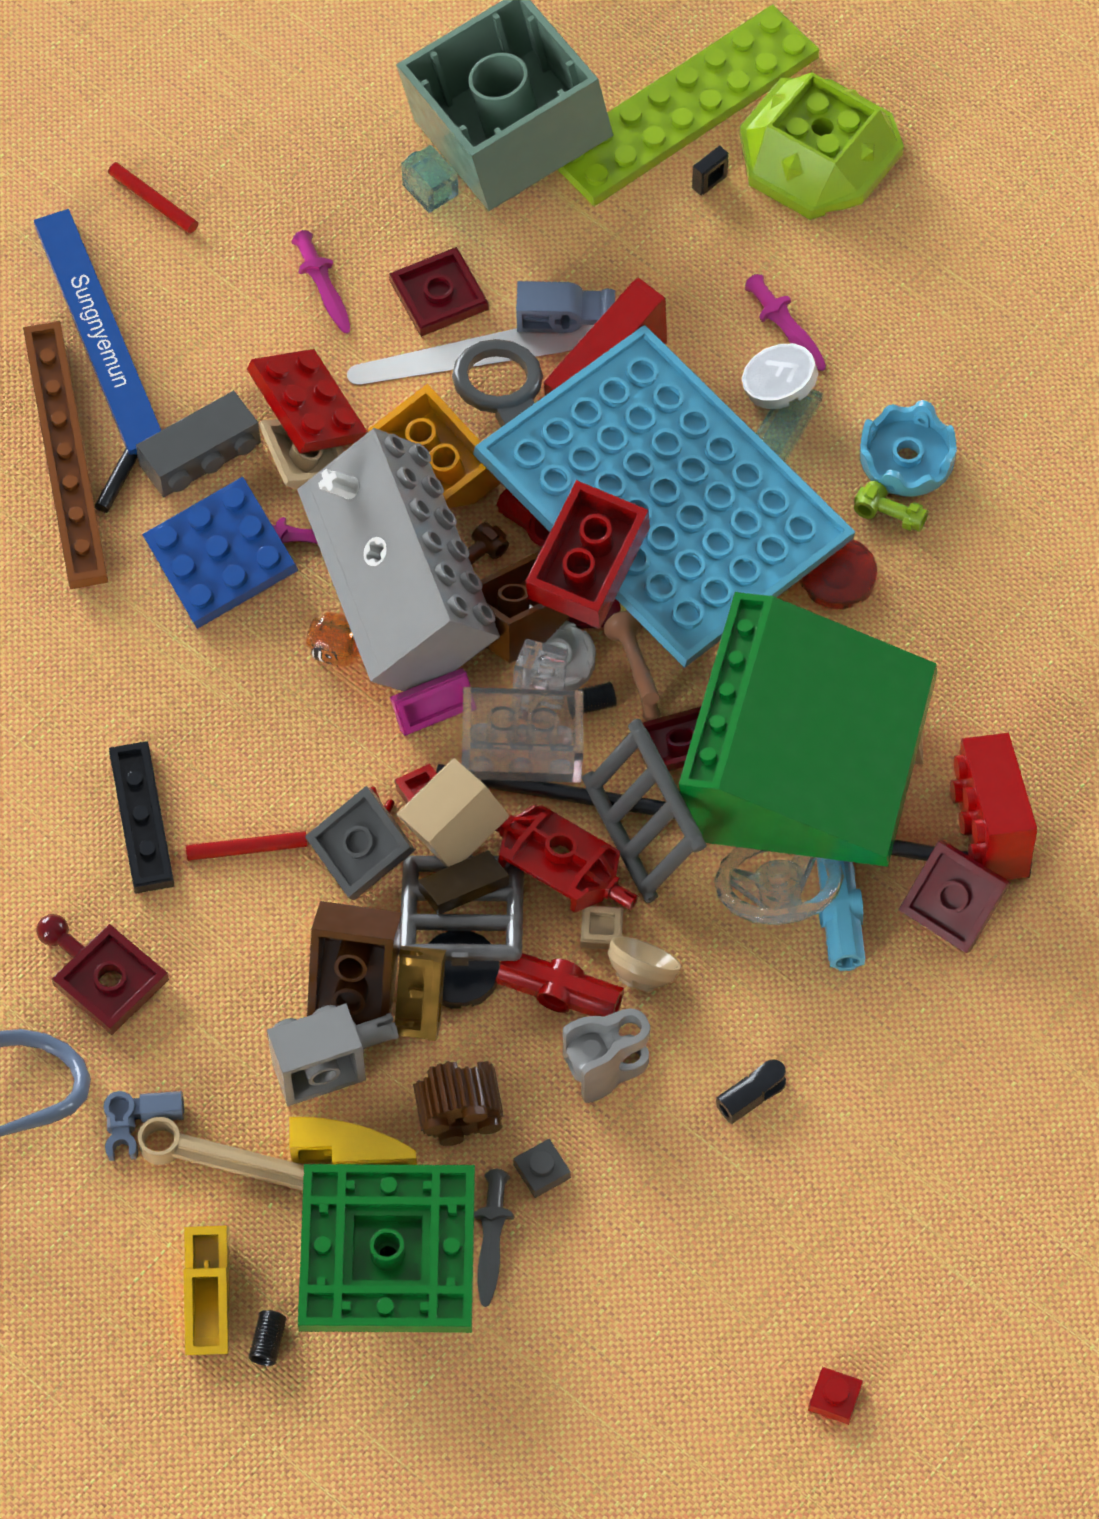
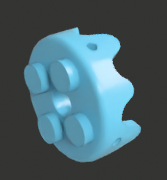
M921 400L910 407H900L894 404L888 405L874 421L870 419L865 421L860 443V461L870 481L881 483L886 487L888 493L907 497L928 494L938 489L952 473L957 453L955 431L952 425L947 426L939 420L934 406L928 401ZM909 448L914 450L918 456L913 459H904L897 452L901 449Z

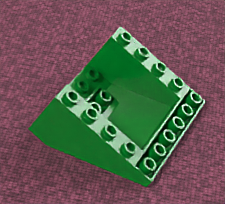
M735 592L679 781L680 793L701 831L705 843L888 867L937 677V664L777 597Z

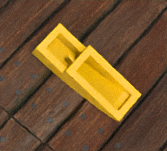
M289 1117V1148L291 1161L294 1163L332 1162V1164L417 1165L416 1150L395 1138L371 1128L319 1117Z
M227 1225L184 1227L185 1355L229 1354V1227Z

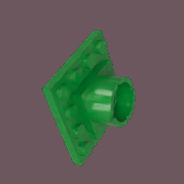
M304 1164L298 1305L299 1332L472 1333L475 1165Z

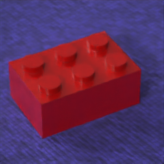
M576 480L525 581L528 599L600 629L650 528L649 510Z
M1008 732L962 738L959 755H955L953 760L956 779L950 781V794L952 802L954 804L959 803L961 809L959 813V826L961 834L963 836L968 835L969 837L968 856L1005 880L1029 877L1038 829L1010 734Z

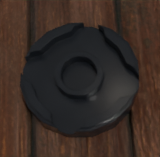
M447 931L437 935L428 944L491 943L484 936L472 931ZM445 960L442 1005L451 1009H461V1006L472 1004L473 1007L485 1001L493 994L497 986L496 977L500 961H468V966H452V961Z

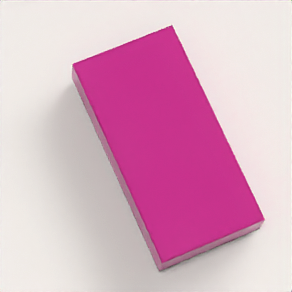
M463 668L390 697L400 731L404 736L477 707L467 673Z

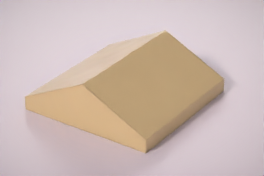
M278 419L261 420L259 424L285 486L296 490L344 452L342 446L299 453Z
M455 758L448 762L396 814L446 867L466 860L510 817L487 786Z

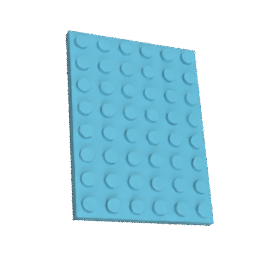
M643 325L474 448L473 455L549 532L576 480L649 510L650 528L615 598L684 668L721 640L735 592L778 597L853 540L855 531L646 325Z

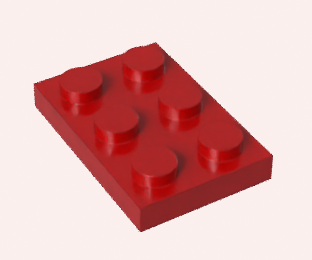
M315 349L251 359L247 367L248 373L299 453L354 444L368 433Z

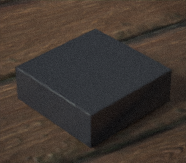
M720 145L693 165L692 188L700 195H704L727 177L729 153Z

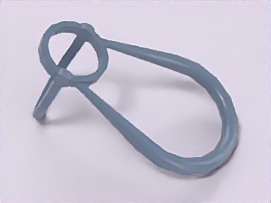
M25 1029L0 1031V1048L22 1045L42 1049L60 1058L70 1068L74 1079L72 1092L63 1101L0 1126V1137L52 1124L74 1114L87 1100L91 1077L84 1059L69 1044L42 1032Z

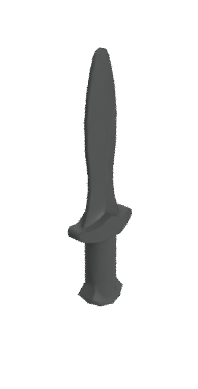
M498 1168L491 1169L484 1175L488 1182L486 1207L474 1212V1218L481 1220L483 1227V1242L478 1264V1291L480 1302L484 1307L489 1306L498 1281L502 1227L506 1219H514V1214L510 1210L503 1208L505 1184L510 1179V1176L507 1172Z

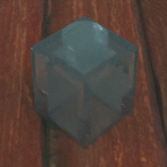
M432 145L427 146L421 151L411 153L405 161L401 162L403 186L428 213L458 195V173Z

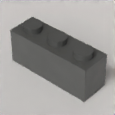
M233 390L136 444L139 466L164 498L173 492L184 490L192 481L206 473L216 472L224 463L238 455H246L251 452L256 445L261 443L259 424Z

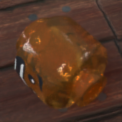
M326 612L320 618L315 617L312 620L307 633L306 647L311 648V654L315 660L344 668L349 666L354 658L361 659L346 616L335 612Z

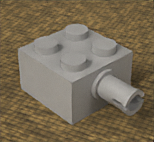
M347 1004L337 1007L335 1005H327L317 1009L313 1015L298 1020L295 1018L284 1019L275 1024L273 1028L267 1029L272 1065L287 1107L366 1081L364 1049L399 1038L395 1022L392 1023L393 1017L391 1013L356 1025L352 1020Z

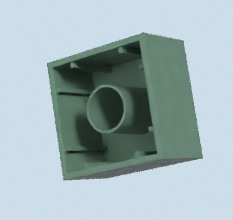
M502 0L396 64L414 121L488 211L515 197L521 191L613 136L599 79L531 0Z

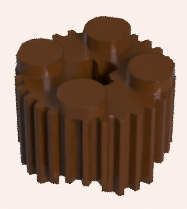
M447 1061L445 1064L439 1063L435 1067H429L427 1071L428 1077H425L424 1081L418 1080L417 1083L413 1084L420 1127L423 1134H427V1136L433 1135L434 1138L439 1137V1142L442 1146H453L462 1143L464 1135L467 1136L472 1133L493 1134L503 1128L501 1121L504 1116L495 1067L492 1063L489 1064L488 1061L477 1062L478 1069L477 1067L461 1069L457 1066V1062Z

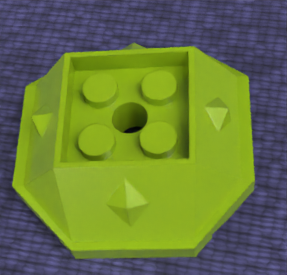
M813 72L797 78L781 77L740 125V140L749 186L809 220L825 216L826 212L844 210L863 204L903 155L904 149L891 112L860 96L855 89H848L831 79H823Z

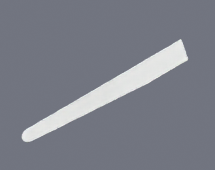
M582 325L578 330L568 333L517 332V328L357 364L348 370L347 378L353 384L362 385L453 370L455 361L465 349L480 341L493 339L513 341L529 349L535 357L562 353L572 350L594 325ZM498 356L489 357L478 361L473 367L512 360Z

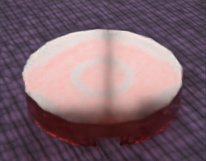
M853 539L800 579V583L815 603L830 609H847L853 607V604L861 600L863 602L870 596L876 585L877 564L873 554L862 543Z

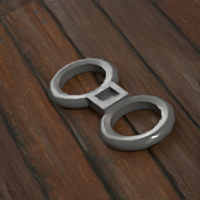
M493 339L480 341L465 349L455 361L452 379L456 392L467 404L480 411L495 413V417L502 427L535 404L533 399L540 392L543 374L539 361L529 349L513 341ZM504 357L517 362L525 370L527 380L519 390L510 395H487L477 390L469 381V370L475 363L484 358Z

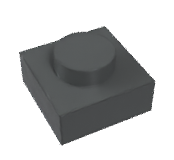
M550 1139L513 1158L514 1167L534 1198L571 1178V1171Z

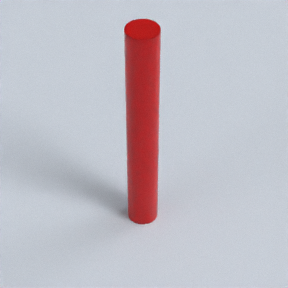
M114 162L109 167V175L186 232L191 234L197 229L198 221L118 162Z
M306 831L186 845L187 861L308 847L307 839L305 838Z

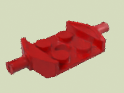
M532 805L517 816L511 815L495 830L502 837L498 857L500 865L504 868L506 863L509 862L571 899L570 911L578 912L602 902L605 898H611L629 911L636 905L639 896L618 885L620 878L616 874L620 850L545 806ZM563 846L570 853L558 854L551 847Z

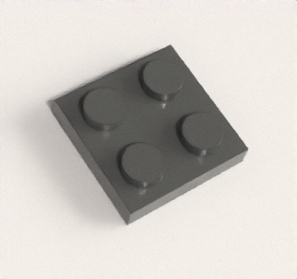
M365 786L305 836L347 897L352 900L357 899L416 850L380 799L368 786Z

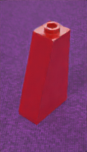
M637 277L545 379V396L643 325H646L666 345V298Z

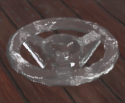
M735 847L721 861L714 879L717 897L732 914L752 923L782 925L800 922L822 912L837 898L844 874L840 860L795 855L791 861H769L761 865L756 872L736 869L745 860L762 852L769 851ZM818 859L825 866L828 879L825 887L814 898L802 902V891L815 861ZM732 887L759 907L740 900L733 892Z

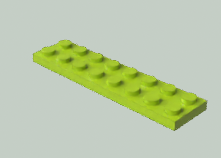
M772 4L607 112L613 136L590 149L579 158L559 168L558 171L595 207L770 91L781 77L789 78L818 59L819 48Z

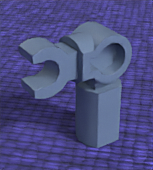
M117 1091L107 1096L103 1107L107 1119V1131L112 1134L105 1144V1151L109 1161H115V1149L121 1144L129 1146L131 1160L137 1158L138 1146L131 1135L135 1131L136 1119H141L142 1123L154 1117H165L172 1121L184 1120L183 1092L140 1094V1098H132L126 1092Z

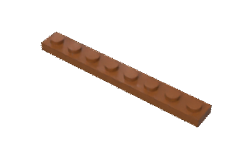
M56 321L23 327L69 587L71 590L108 583L61 322Z

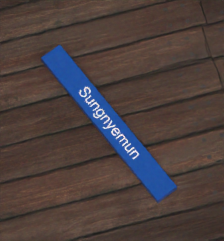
M69 209L35 219V229L129 455H137L136 444L160 432L161 428Z

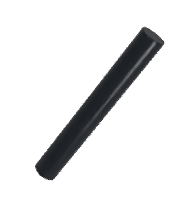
M125 448L94 505L97 510L108 513L138 458L136 454L129 455L127 448Z

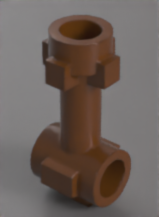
M488 522L481 523L472 533L471 539L475 543L468 548V558L472 565L486 553L492 559L501 557L509 547L506 534L496 525L492 527Z

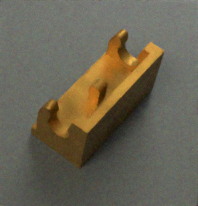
M401 945L395 1025L398 1035L436 1041L441 1025L446 950Z

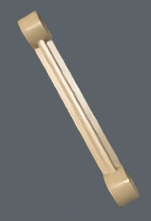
M165 1117L151 1118L139 1129L138 1142L141 1154L145 1160L154 1165H165L178 1158L303 1191L304 1165L181 1134L177 1125ZM162 1130L174 1135V1143L164 1151H152L145 1145L147 1137L153 1132Z

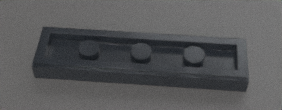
M148 741L109 748L134 893L175 887Z

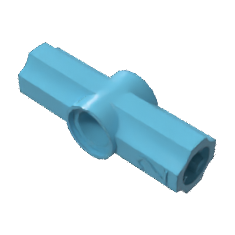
M816 857L820 885L818 893L819 920L821 927L825 928L826 946L828 948L830 967L836 968L839 971L854 970L859 966L865 965L866 958L861 927L863 925V900L861 890L856 889L853 862Z

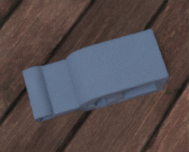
M517 281V332L568 333L578 330L582 325H594L615 302V290L607 288L602 291H583L579 285L571 282Z

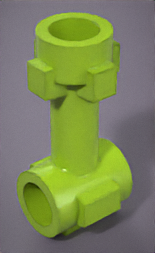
M870 481L865 487L859 489L854 500V510L859 516L865 519H872L877 511L903 521L902 528L906 530L920 532L923 529L929 512L923 508V505L914 502L910 503L908 507L886 498L888 494L886 487L876 481Z

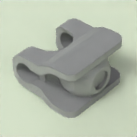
M629 1008L605 1017H583L563 1027V1057L566 1063H568L575 1080L581 1082V1095L585 1103L604 1098L620 1083L635 1078L646 1070L649 1063V1051L646 1044L650 1037V1024L646 1015L641 1011ZM626 1023H633L641 1031L636 1036L631 1034L620 1036L619 1029ZM635 1052L640 1056L639 1060L635 1063L627 1064L622 1062Z

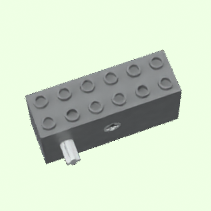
M373 428L299 487L297 491L370 681L406 691L457 670L498 639L500 635L494 623L495 615L487 605L482 593L481 580L474 573L469 561V550L461 541L455 526L457 523L456 518L449 510L443 496L444 488L436 478L430 464L431 456L428 450L419 443H414L395 434H389Z

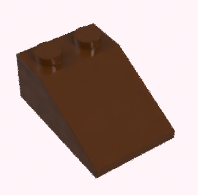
M540 551L481 579L482 593L487 605L495 615L494 623L500 635L498 639L486 648L509 664L540 649L570 617L528 599L525 581Z
M320 901L311 928L307 1016L313 1015L317 1009L327 1005H335L337 1007L347 1004L353 1022L358 1025L392 1013L400 948L402 912Z

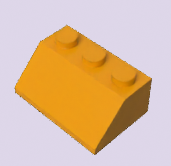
M428 383L367 429L369 432L376 428L423 445L431 456L430 464L434 474L444 488L443 496L448 508L475 504L501 483L473 455L475 446L481 441Z

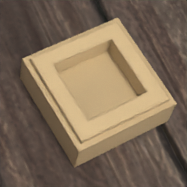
M590 906L583 909L580 948L609 949L612 938L622 936L623 907Z

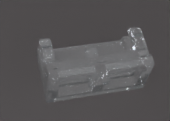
M525 639L514 667L511 717L519 719L521 716L541 722L552 720L551 712L539 710L536 706L540 703H546L550 706H562L565 695L568 649Z

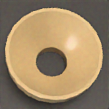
M624 936L613 937L610 942V948L607 953L612 967L617 971L616 976L619 977L620 982L631 988L652 992L654 988L673 982L681 969V964L675 957L647 942Z

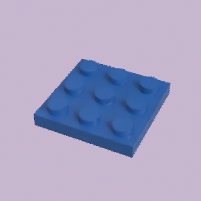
M244 477L237 479L142 534L197 629L299 571Z

